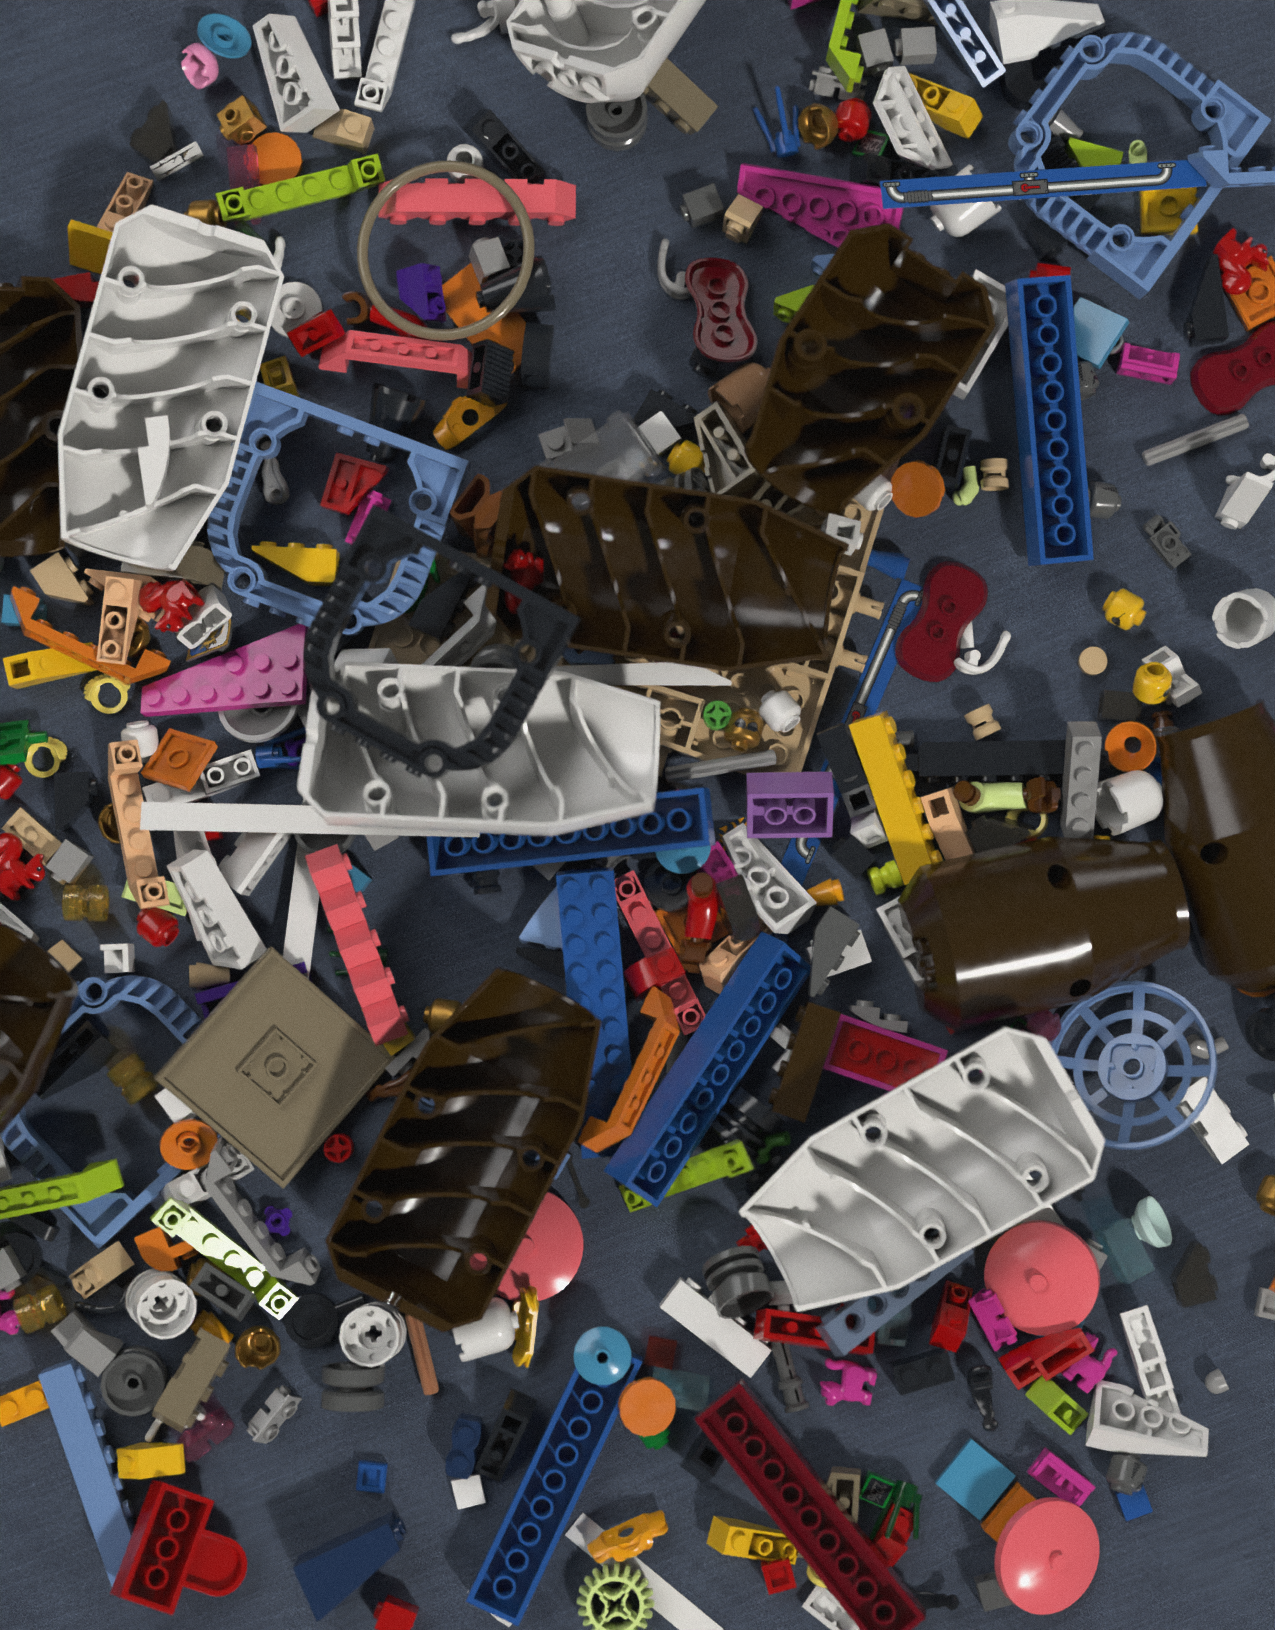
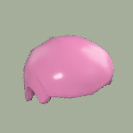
M201 43L191 44L182 50V53H187V56L181 61V67L189 82L198 90L212 84L219 73L218 61L214 53Z

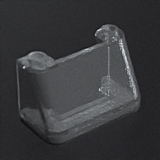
M621 410L610 415L606 419L608 421L607 424L554 460L548 458L539 464L540 466L642 482L646 481L644 475L647 477L654 475L656 477L666 470L664 464L630 413H622ZM578 493L573 497L572 503L583 505L589 501V498L586 494Z

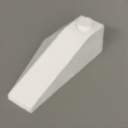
M998 0L990 2L989 29L1002 64L1037 57L1038 52L1049 46L1055 49L1061 45V41L1069 37L1077 39L1105 26V21L1098 4L1057 0Z
M744 823L722 836V842L755 912L774 933L789 934L810 919L817 902L758 838H747V827Z
M1104 1380L1095 1384L1087 1421L1085 1446L1122 1453L1207 1456L1208 1428L1179 1413L1172 1414L1158 1406L1159 1403L1152 1399L1147 1401L1133 1393V1389L1126 1385Z

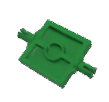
M29 719L0 723V765H15L20 762H26L28 749L32 744L48 742L47 731L31 733Z

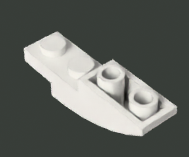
M250 749L207 764L190 792L159 782L142 787L146 802L194 803L258 778L260 773Z

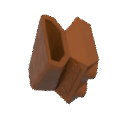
M477 474L450 510V517L459 534L474 542L477 558L492 556L502 490L490 495V481L482 474Z

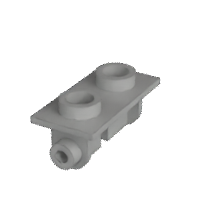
M819 66V70H813L812 74L817 75V80L811 79L809 90L814 91V94L833 97L834 89L838 87L840 88L838 99H864L865 90L860 89L861 84L867 85V81L862 80V77L860 83L854 82L852 93L846 92L830 67Z
M282 1385L280 1388L276 1387L264 1403L271 1409L269 1414L263 1408H260L248 1423L249 1427L246 1431L254 1437L252 1440L264 1444L272 1441L278 1435L279 1428L283 1422L294 1415L298 1408L297 1405L302 1398L290 1395L291 1390L285 1385Z

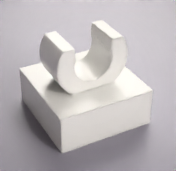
M769 1281L774 1293V1297L769 1302V1305H777L778 1310L790 1312L789 1304L794 1303L786 1282Z

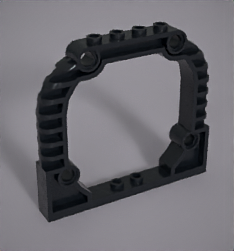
M373 504L340 565L341 569L306 634L303 648V663L309 684L314 693L319 697L316 703V710L319 716L330 722V729L341 735H344L346 732L356 737L355 743L368 750L371 746L381 751L380 757L393 764L397 760L407 765L405 770L418 778H421L422 774L435 778L446 775L449 770L467 771L486 766L504 754L514 742L582 619ZM423 545L451 560L452 562L449 566L465 574L468 569L477 574L475 581L491 588L495 584L522 599L517 608V613L521 621L523 639L519 640L512 650L513 659L519 665L489 723L475 739L460 747H456L443 740H426L423 743H419L359 710L358 699L355 693L348 686L337 681L335 676L334 655L339 639L370 583L380 584L385 582L390 577L391 565L393 563L418 555ZM378 560L381 564V572L377 576H371L368 572L369 564ZM527 645L533 646L536 651L535 658L530 662H525L521 657V651ZM332 698L337 699L340 704L339 711L334 715L327 710V703ZM434 754L438 755L442 760V766L438 771L431 770L428 765L429 758Z

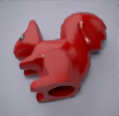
M1234 228L1218 242L1213 254H1218L1220 271L1223 273L1221 275L1222 288L1228 294L1240 295L1246 292L1252 285V277L1246 267L1251 264L1263 271H1267L1269 261L1267 260V248L1264 244L1260 243L1251 247L1253 240L1251 236L1243 243L1238 242L1235 239L1237 231Z
M514 549L503 564V568L510 570V580L532 591L538 584L543 582V558L537 557L533 560L531 552H527L525 555L521 549ZM505 590V606L511 614H517V608L522 599Z
M185 579L169 581L163 585L159 581L154 583L151 581L142 586L138 597L139 605L145 612L155 613L164 609L165 614L155 625V629H160L161 632L182 631L184 627L182 617L190 621L193 619L188 611V607L193 603L199 606L205 604L195 587Z
M4 832L0 834V892L12 900L16 899L19 901L21 895L18 890L22 885L29 889H34L35 886L30 878L35 881H42L45 878V868L42 862L44 856L38 853L27 864L19 860L23 851L21 839L15 834Z

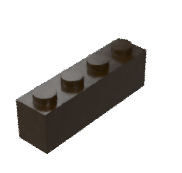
M806 1001L805 1007L799 1006L795 1022H798L799 1025L796 1034L790 1033L786 1049L790 1050L787 1061L781 1060L777 1076L781 1077L778 1088H772L768 1103L772 1104L770 1109L772 1112L805 1122L841 1015L840 1012Z

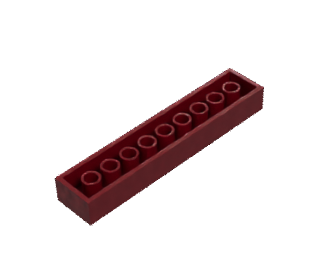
M742 1378L697 1414L695 1421L860 1630H912L926 1619L924 1607Z

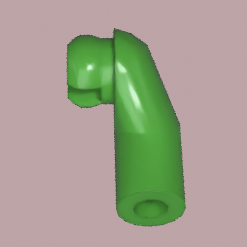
M787 1131L777 1132L775 1136L765 1134L762 1139L767 1145L766 1148L763 1149L758 1144L753 1147L760 1154L756 1161L759 1164L767 1163L771 1158L769 1151L773 1147L790 1144V1134Z

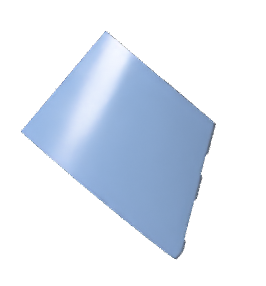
M557 886L544 900L519 936L520 942L525 944L533 942L543 944L549 949L563 950Z

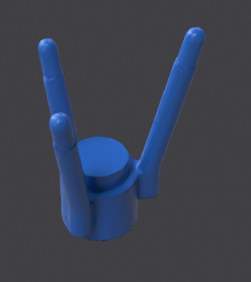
M776 86V102L782 131L775 134L776 139H773L757 107L753 108V112L769 143L771 153L776 152L778 158H785L799 152L798 147H801L798 129L799 108L797 105L793 106L792 134V131L788 130L780 87Z
M302 727L264 741V746H257L255 755L258 767L300 770L301 763L295 767L290 766L288 763L301 762L302 757H283L281 747H276L275 744L307 733L306 728Z

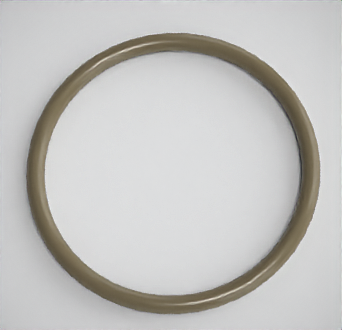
M451 160L429 162L416 166L389 182L369 206L360 227L357 243V263L360 278L366 294L379 313L397 328L409 334L440 341L456 340L476 335L490 328L506 316L520 299L527 286L535 253L531 221L525 206L514 190L504 180L485 168L471 163ZM439 172L468 174L487 182L497 189L514 210L523 237V260L520 273L506 299L493 312L481 320L453 329L423 327L397 314L387 305L376 289L368 261L371 230L376 217L385 203L395 192L419 177Z

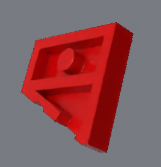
M336 453L320 506L324 509L349 515L388 473L389 468L385 465Z

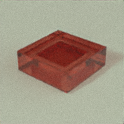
M649 1335L644 1364L672 1370L677 1340Z

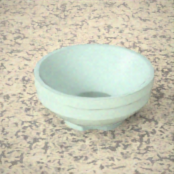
M1147 1196L1140 1200L1134 1215L1131 1217L1137 1237L1157 1248L1170 1245L1172 1241L1171 1229L1162 1207L1152 1196Z

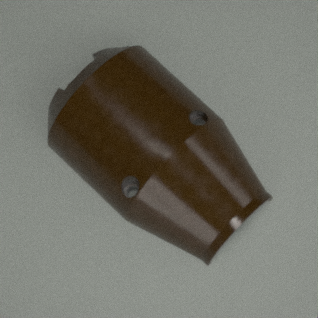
M890 223L850 230L778 341L752 435L744 447L747 460L768 483L791 499L825 513L837 514L843 512L855 496L927 436L996 326L985 285L963 271L957 279H954L946 269L934 266L927 261L923 254L908 248L913 238Z
M21 276L15 287L12 283H0V557L39 555L65 548V541L61 539L58 435L52 433L50 428L56 429L59 432L82 348L80 305L50 277Z
M1264 699L1256 700V704L1225 717L1185 730L1157 736L1161 758L1165 845L1173 856L1182 880L1189 918L1209 975L1245 992H1261L1275 989V720L1268 712ZM1204 847L1205 853L1204 856L1201 858L1200 851Z
M1053 836L919 866L897 900L902 926L912 935L915 951L919 950L921 961H917V968L920 977L924 979L914 981L918 1007L921 1011L953 1031H960L1087 1001L1172 951L1184 949L1188 944L1190 935L1189 912L1182 880L1173 856L1161 840L1141 842Z

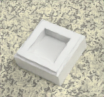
M480 1473L470 1475L467 1480L461 1478L451 1480L457 1509L486 1503Z

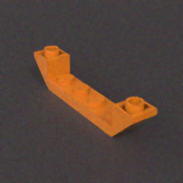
M13 586L10 600L25 636L126 684H132L166 673L171 661L166 659L167 656L164 653L155 649H151V651L145 649L136 668L132 667L131 662L128 660L126 665L96 661L97 645L90 644L87 646L79 642V638L72 633L64 631L62 634L52 629L53 626L42 619L33 620L32 618L39 606L40 598L36 597L37 594L29 588L21 587L19 589Z
M651 987L640 1010L643 1015L655 1023L649 1031L643 1049L638 1055L632 1072L624 1084L622 1093L611 1111L608 1122L590 1116L582 1129L578 1143L593 1152L598 1153L631 1136L680 1033L671 998L656 987Z

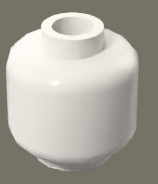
M460 144L454 147L448 154L447 160L462 161L484 168L479 150L472 145ZM449 172L451 178L457 183H464L465 179H479L468 174Z
M881 474L855 496L854 499L868 511L881 510L893 497L891 492L892 484Z
M771 690L762 697L759 714L773 731L785 733L799 723L801 707L786 690L777 692Z
M147 720L127 723V728L121 731V740H138L142 763L148 762L159 745L156 727L150 725Z

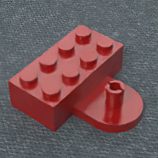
M152 1480L110 1594L173 1615L183 1586L216 1597L225 1596L235 1591L245 1578L247 1557L241 1545L235 1540L204 1529L214 1500L164 1482Z

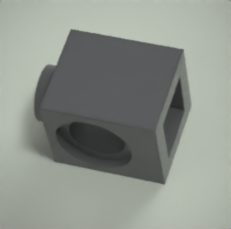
M714 183L683 195V205L679 206L683 220L685 222L689 221L692 228L723 217L724 207Z
M995 1571L973 1577L984 1612L1013 1604L1002 1592Z

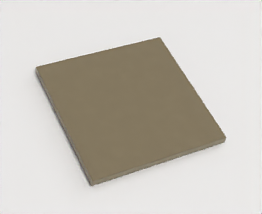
M270 946L154 1078L284 1189L386 1071L385 1068L396 1057L394 1055L391 1056L384 1046H376L372 1036Z

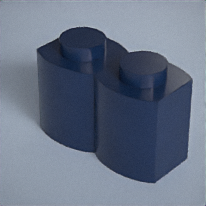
M462 1412L458 1416L452 1431V1446L446 1458L445 1469L447 1476L467 1480L471 1475L476 1461V1447L483 1428L480 1416Z

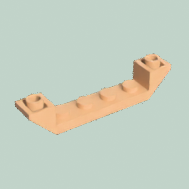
M138 740L111 742L108 744V782L129 889L140 909L169 905L164 876L158 877L149 830H140L141 802L144 801L138 772L143 767Z

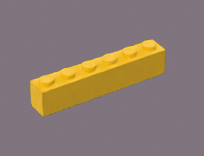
M886 710L855 720L849 724V728L904 885H907L919 866L943 860L940 852L934 848L932 842L934 834L929 823L926 824L921 798L916 796L913 787L915 786L914 775L911 770H907L904 761L906 759L905 749L897 741L895 735L897 732L896 723L892 716L889 717Z

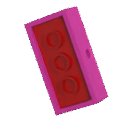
M841 1014L823 1069L891 1091L943 1062L946 1059L948 1050Z

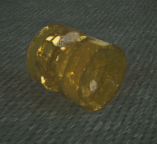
M65 885L62 897L64 920L82 921L84 917H87L89 921H107L109 914V890L107 885H90L88 889H85L83 885Z
M136 1052L122 1060L106 1074L115 1087L122 1088L121 1095L129 1106L139 1102L160 1085L151 1071L146 1072L144 1070L146 1064Z
M54 1284L38 1289L36 1296L27 1294L14 1300L15 1314L22 1329L27 1334L44 1328L45 1322L53 1324L67 1317L64 1300Z

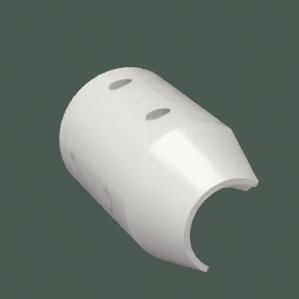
M521 0L507 19L506 24L513 51L519 60L532 74L537 72L548 81L547 86L568 98L586 103L630 101L636 99L644 92L706 0Z
M152 204L115 223L58 432L61 539L65 542L118 561L158 570H176L229 484L284 275L264 240L218 225H208L199 219ZM122 280H129L136 287L128 288ZM235 315L245 316L249 322L241 323L236 319ZM99 388L103 390L107 397L103 399L95 397L92 389ZM168 415L171 441L167 474L154 507L147 509L137 448L149 447L145 418ZM206 422L217 424L220 427V431L216 433L209 431L206 427Z
M343 662L335 668V676L337 681L348 686L355 693L358 699L359 710L419 743H423L426 740H443L456 747H460L475 739L489 723L517 669ZM554 671L542 689L514 742L498 759L486 766L473 770H449L442 777L430 778L422 774L421 778H418L405 770L407 765L397 760L393 764L380 757L381 751L371 746L368 750L355 743L356 737L346 732L344 735H341L330 729V722L319 716L316 710V703L319 697L313 690L311 692L306 725L307 737L306 743L303 746L297 789L328 825L555 836L654 811L659 768L660 701L564 671ZM332 698L327 703V710L333 715L339 711L340 704L337 699ZM434 754L429 758L428 765L430 769L438 771L441 768L442 760L438 755Z
M1003 1027L811 1135L739 1210L742 1218L746 1217L751 1222L770 1251L788 1286L797 1312L899 1289L1090 1183L1095 1178L1105 1139L1047 1039L1024 1031ZM974 1068L982 1070L975 1077H967L969 1071ZM871 1126H876L880 1129L875 1133L865 1132ZM1032 1170L1041 1172L1037 1179L1030 1180L1026 1176ZM930 1227H934L939 1230V1232L933 1236L924 1234L925 1230H927Z

